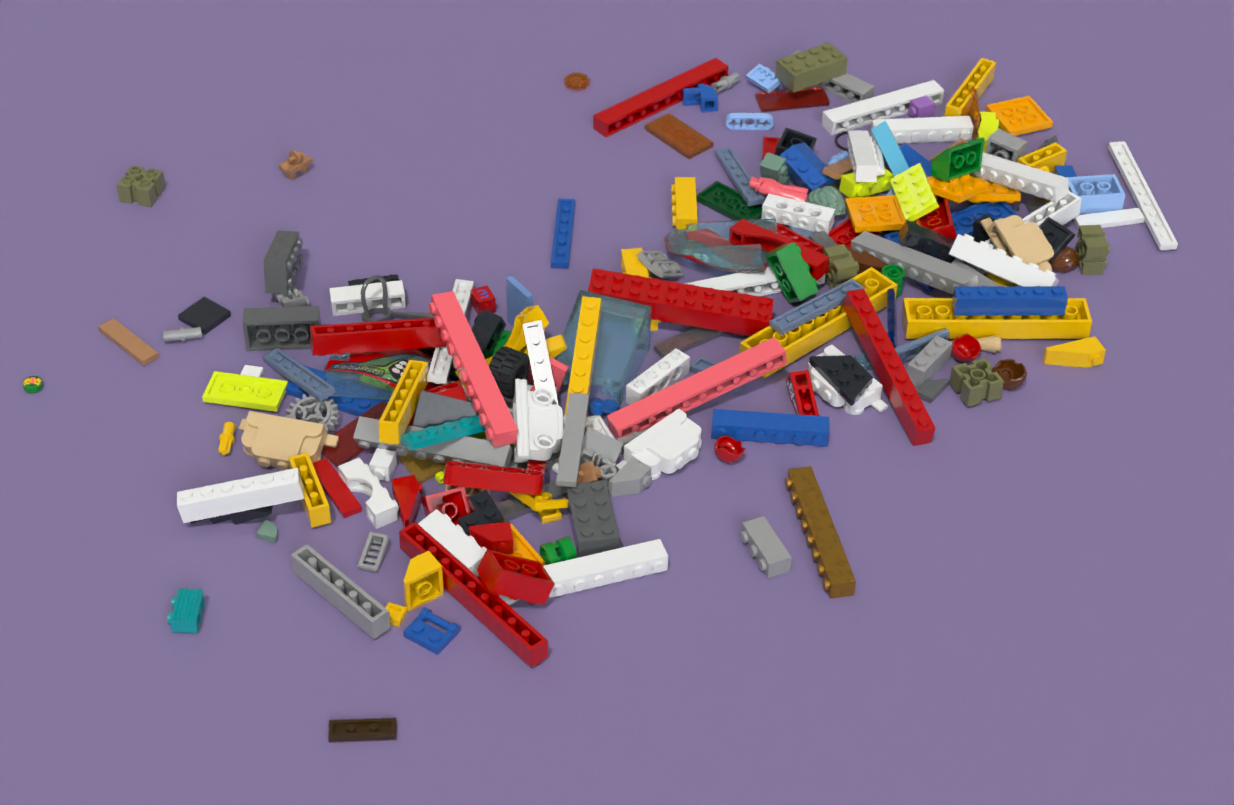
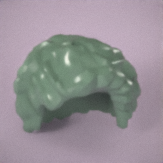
M832 186L813 190L805 200L807 203L835 209L836 216L846 214L843 197Z

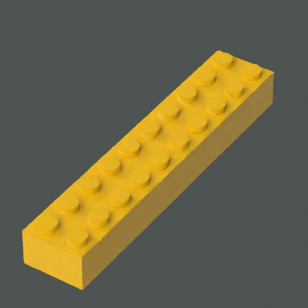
M871 267L851 278L865 288V292L876 313L895 302L897 284ZM843 304L783 335H780L768 326L740 342L739 353L771 338H775L786 350L787 364L762 376L766 378L853 326L843 308Z
M904 298L901 314L906 339H919L945 328L949 331V339H955L957 336L961 337L964 334H969L977 339L994 335L1001 337V339L1089 338L1092 326L1086 298H1068L1065 315L954 316L953 298Z

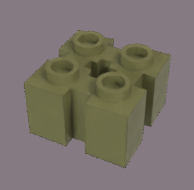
M133 165L127 170L126 176L122 177L117 184L119 202L130 204L138 202V205L152 207L157 200L156 195H161L166 188L163 171L155 169L145 171L144 167Z
M1079 225L1078 242H1076L1075 251L1079 257L1081 275H1103L1104 267L1107 266L1106 257L1110 253V244L1106 241V234L1103 232L1101 225Z
M844 244L824 248L823 254L829 257V271L825 274V283L830 285V290L857 276L859 271L858 262L853 259L851 252L847 250Z
M986 358L974 360L972 365L963 363L952 366L949 383L956 393H961L960 398L967 407L981 404L982 399L988 402L1001 398L1004 381L997 372L992 373L993 366Z

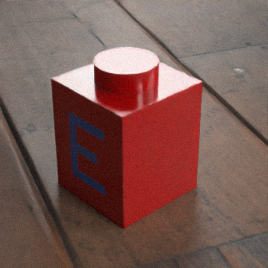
M487 285L470 290L471 305L477 314H480L482 309L491 313L496 312V298Z

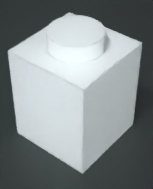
M376 449L369 464L373 476L376 475L379 480L390 482L397 467L396 451Z

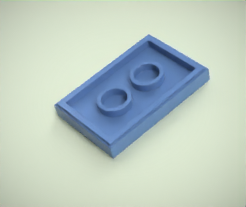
M510 276L506 278L507 321L514 326L515 317L526 307L533 306V294L514 277Z

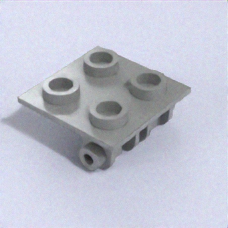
M587 428L583 438L580 465L593 461L594 466H599V468L608 464L615 467L623 442Z

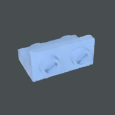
M758 64L746 75L748 81L767 93L772 92L776 87L780 90L784 88L783 83L775 77V73L761 64Z

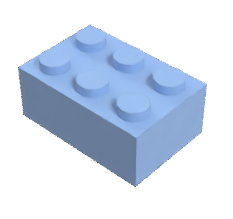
M1115 174L1066 177L1068 178L1069 191L1082 198L1080 214L1122 210L1125 193Z

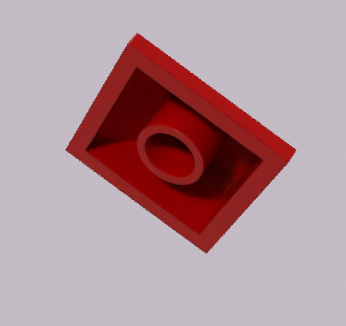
M464 487L421 497L426 517L437 509L442 514H447L452 523L457 525L459 518L471 513Z

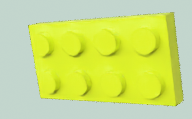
M920 163L890 179L906 220L913 222L939 207Z
M214 371L202 398L203 402L277 412L286 393L288 381Z

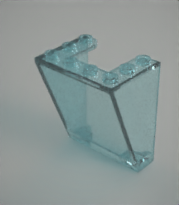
M580 290L563 334L567 349L554 359L569 366L563 382L564 385H567L570 381L582 296L601 298L602 313L591 384L603 387L604 395H607L608 391L613 394L612 400L617 401L621 406L626 396V385L635 379L650 350L651 306Z

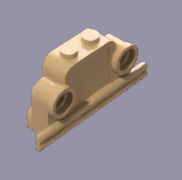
M1017 215L1004 219L1000 218L992 222L990 217L981 220V224L996 248L1007 252L1006 255L1011 258L1015 255L1023 259L1022 262L1027 265L1031 262L1039 266V270L1043 272L1046 270L1052 272V267L1048 261L1053 257L1054 251L1035 222L1024 224L1023 219Z
M249 411L247 419H242L239 430L244 431L241 441L246 455L255 457L256 462L262 467L267 468L270 466L282 471L290 469L289 457L308 452L312 463L321 460L323 445L336 448L339 441V436L327 434L324 424Z

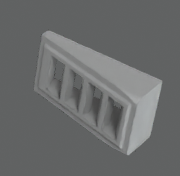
M369 532L357 566L358 569L378 573L391 542L389 535ZM373 544H378V545H382V546H381V547H377V546H373ZM371 550L379 551V553L371 552ZM368 555H369V556H373V557H377V560H376V559H372V558H367V557H368ZM365 562L375 563V565H368Z

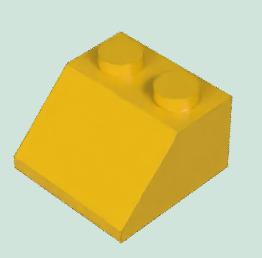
M430 551L417 555L410 560L403 580L405 607H408V612L444 595L442 565Z

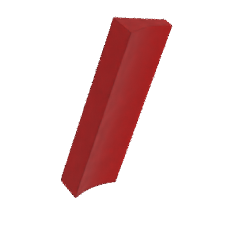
M935 195L939 207L918 218L916 223L956 240L957 235L948 199Z

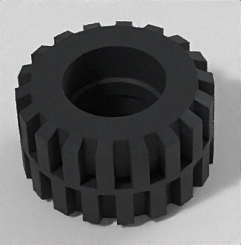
M506 346L501 347L490 361L489 368L502 396L513 399L515 379L527 380L530 359L528 354Z

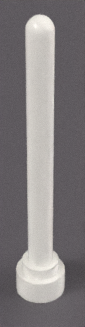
M874 138L872 142L877 154L878 166H880V175H884L883 154Z

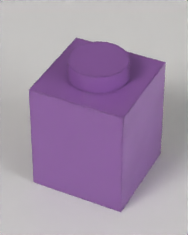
M927 95L910 100L908 114L912 118L934 117L935 103Z

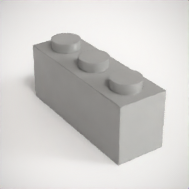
M936 336L907 365V373L914 386L919 387L924 381L931 380L950 360L952 342Z
M763 516L743 522L740 539L743 544L747 545L751 557L756 559L759 569L765 573L767 578L790 572L792 557L766 518Z

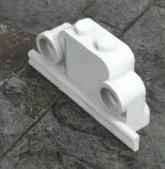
M830 345L824 349L823 353L817 356L845 354L835 346ZM808 362L813 391L832 406H843L844 411L850 415L863 413L864 408L869 405L879 412L888 408V405L881 400L882 384L874 378L872 384L864 390L861 396L855 399L854 405L850 406Z
M515 379L513 420L518 428L516 443H514V462L549 460L552 457V453H556L561 449L566 416H563L560 406L552 404L554 395L550 390L538 388L535 391H527L526 379Z
M677 409L624 445V460L617 464L615 468L619 471L632 458L651 467L652 480L660 477L661 471L671 474L698 456V449H700L702 444L701 428L688 419L685 412Z

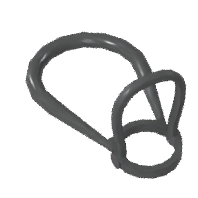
M380 275L370 277L362 285L360 294L364 309L362 314L363 322L389 321L394 315L415 319L434 318L433 314L391 311L387 306V284ZM379 279L383 288V308L368 310L365 298L366 288L373 280ZM376 313H384L386 315L378 319L370 318V315Z

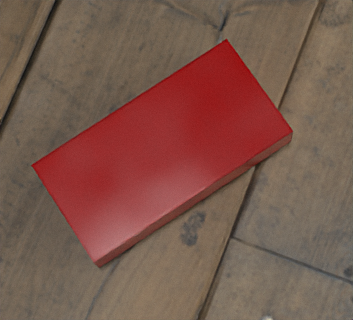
M763 137L762 160L767 152L775 153L780 138Z

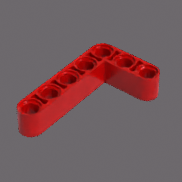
M529 460L527 469L447 461L445 462L443 483L452 486L539 495L543 490L546 462Z

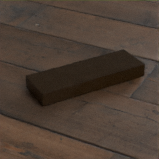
M396 718L329 720V743L396 740L397 721Z

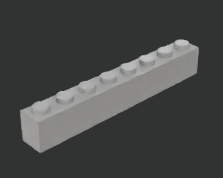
M864 231L851 241L852 250L859 254L865 250L888 265H899L905 270L906 277L953 295L954 287H978L977 273Z
M359 416L353 439L361 448L369 449L374 447L396 451V454L401 456L411 454L418 459L425 460L426 458H431L438 463L458 461L509 467L513 454L510 444L493 447L491 441L467 436L411 451L401 441L399 445L379 442V420ZM408 425L404 434L425 428Z

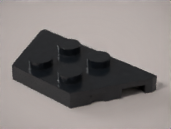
M851 355L812 356L809 359V363L850 406L854 405L855 399L861 396L864 390L872 384L873 377Z

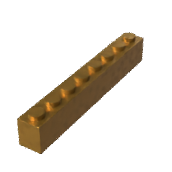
M812 467L788 469L785 487L790 490L791 503L795 504L797 518L800 517L801 530L806 533L807 546L811 547L813 561L817 563V573L819 576H822L824 591L828 592L830 599L854 595L856 580Z

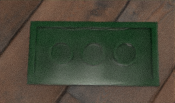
M719 181L714 182L696 195L698 203L735 222L744 219L753 223L762 218L763 204L748 206L738 191Z

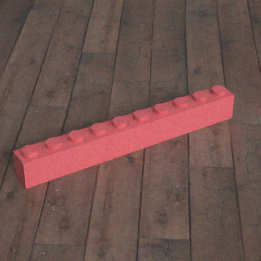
M454 291L432 295L431 303L428 304L429 312L433 314L435 325L441 331L442 341H445L447 344L448 354L453 357L454 367L458 369L460 380L466 386L467 396L472 399L474 411H477L479 414V422L481 426L484 425L487 439L491 441L493 447L516 443L518 428Z
M775 338L764 341L757 346L607 415L609 429L616 438L630 435L632 431L639 432L654 426L677 409L687 412L786 365V350Z

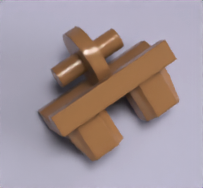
M291 150L289 158L279 164V169L284 171L286 178L293 180L296 178L297 171L306 172L309 170L308 165L313 162V158L307 157L301 151Z
M588 461L579 466L577 483L593 482L601 478L599 466H594L593 461Z

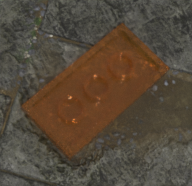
M670 113L645 125L647 132L687 159H691L709 150L714 142Z

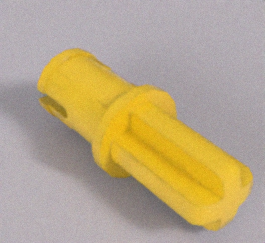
M232 422L224 423L222 434L219 436L218 452L222 453V456L230 453L231 445L235 440L234 431L236 425Z

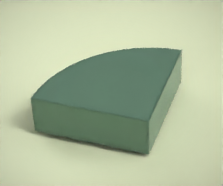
M265 519L257 532V538L276 543L278 539L276 526L271 521Z

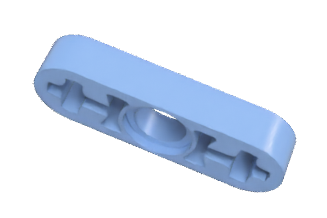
M730 113L726 116V126L731 130H769L773 127V117L768 113ZM747 119L754 120L752 124L745 123Z

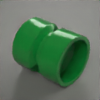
M895 264L884 266L881 274L897 284L896 298H898L903 292L905 270Z
M568 536L556 540L555 544L549 542L539 547L540 556L545 561V565L577 558L574 544Z

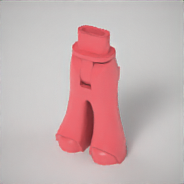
M751 177L749 182L750 187L755 188L756 192L758 190L759 193L765 196L773 194L805 202L807 197V188L784 185L771 178L759 177L758 179Z

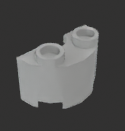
M294 285L287 294H274L275 300L278 299L282 307L309 306L307 296H304L301 290H298Z

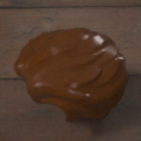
M1066 246L1051 263L1052 269L1055 272L1060 271L1064 273L1070 269L1075 270L1079 263L1077 252L1073 248Z
M1013 359L1000 360L992 369V373L997 372L1003 379V389L1006 390L1018 388L1027 377L1025 366Z

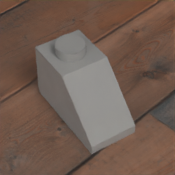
M631 458L609 480V496L641 493L645 487L647 488L651 484V467Z

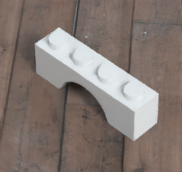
M360 458L338 466L339 476L351 492H362L371 497L366 502L367 518L376 529L398 520L397 511H399V506L397 502L390 498L387 489L380 485L378 477L376 475L373 476L367 464H364Z

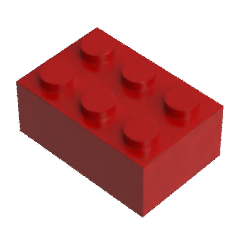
M488 549L476 570L492 595H503L512 600L520 599L530 604L538 603L544 605L555 585L540 562Z

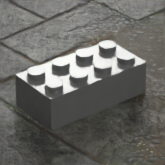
M277 231L264 258L265 293L287 294L289 289L293 287L296 273H299L300 265L303 264V255H300L302 238H299L298 231Z
M319 306L244 308L243 329L246 351H270L276 348L280 350L311 349L310 326L321 325Z
M606 480L577 483L576 487L566 486V499L569 500L567 509L578 558L618 549L619 534Z

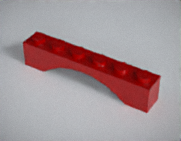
M744 219L730 227L729 243L742 249L770 252L781 245L794 242ZM795 242L801 249L800 255L803 261H806L810 268L809 273L811 277L817 281L828 273V256Z

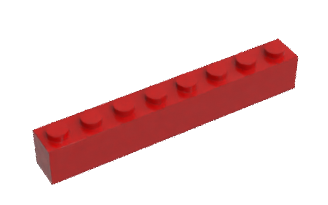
M434 318L310 326V347L313 356L343 355L345 353L360 354L373 351H400L402 349L447 346L446 342L442 341L441 331L436 327Z

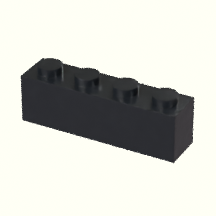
M905 221L898 233L900 244L950 264L955 260L949 254L955 240L912 221Z
M482 309L481 313L476 316L471 330L484 358L487 359L503 332L506 323L501 316ZM453 362L449 377L452 381H458L460 379L455 373L458 369H455Z

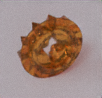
M578 72L571 73L564 78V85L567 88H572V90L586 89L590 83V78L587 75Z

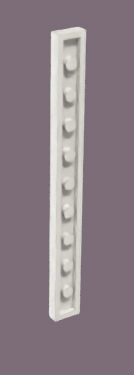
M1109 142L1108 149L1135 203L1144 215L1145 222L1159 250L1177 249L1178 243L1126 142Z
M456 279L453 291L466 316L471 298L470 290L473 289L474 281ZM447 346L435 348L427 375V382L435 384L447 383L453 362L452 355L448 354Z

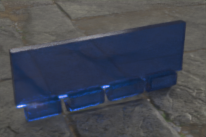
M888 289L887 329L888 336L894 348H896L897 307L894 289Z

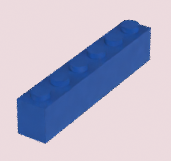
M1065 286L954 287L952 307L954 316L1065 315L1068 297Z
M713 409L711 439L729 436L737 441L827 447L829 417Z

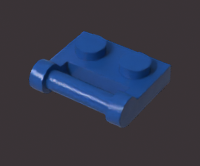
M424 607L419 616L403 631V635L410 641L438 655L458 635L461 626L455 622L450 623L433 614L432 610ZM430 621L440 626L441 628L447 630V632L444 633L430 626L426 622Z

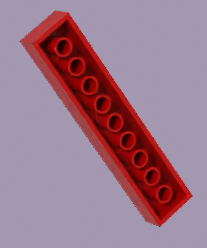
M595 268L592 269L587 297L601 298L602 311L752 336L769 326V322L772 320L774 299Z

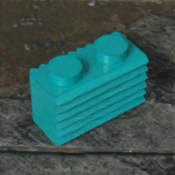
M179 588L177 595L172 597L171 607L173 611L169 612L167 617V623L171 625L172 632L198 633L205 605L202 589L194 590L192 588L190 590L189 588Z

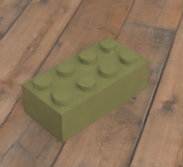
M824 43L823 45L776 60L775 77L792 92H796L845 75L848 57L831 43Z

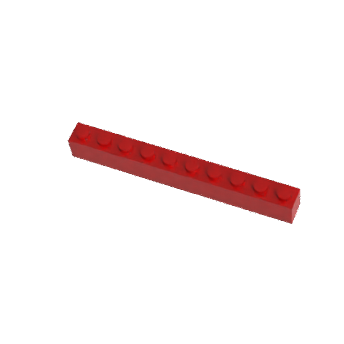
M717 58L709 60L593 115V129L605 138L681 102L683 100V89L698 88V84L711 86L713 83L720 81L722 77L728 76L729 66Z
M864 289L847 291L843 308L912 445L931 443L936 427Z
M414 522L399 531L400 549L411 559L430 551L442 565L443 588L527 665L532 668L548 658V640L499 596L492 595L485 583L418 523Z

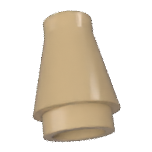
M994 335L977 339L982 351L1001 352V337Z

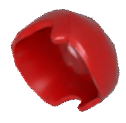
M964 334L961 337L957 336L952 341L951 352L961 362H971L981 352L979 341L969 334Z
M729 436L719 437L714 444L715 454L721 461L726 463L737 462L746 449H742L741 441H736Z

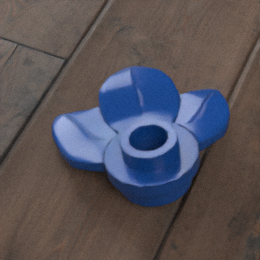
M591 398L588 407L590 413L603 415L604 412L611 414L618 411L617 408L620 407V404L612 399L603 401L600 398Z

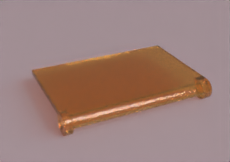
M972 88L970 93L974 96L968 116H970L974 127L972 140H975L982 118L977 90Z

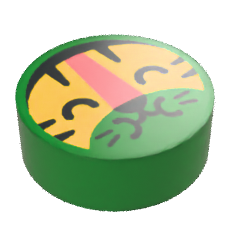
M29 376L22 383L24 391L27 393H37L43 388L42 379L38 376Z

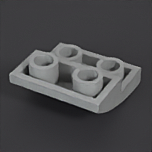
M641 251L637 255L648 270L661 278L684 276L680 265L676 261H668L667 256L662 251Z

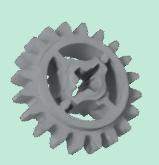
M303 394L302 400L295 398L296 404L290 403L291 409H286L287 415L285 417L298 419L299 416H302L303 421L324 424L327 434H329L328 430L335 431L334 425L339 424V410L333 399L329 400V398H326L320 402L311 395L306 397ZM323 411L327 412L326 417H323Z

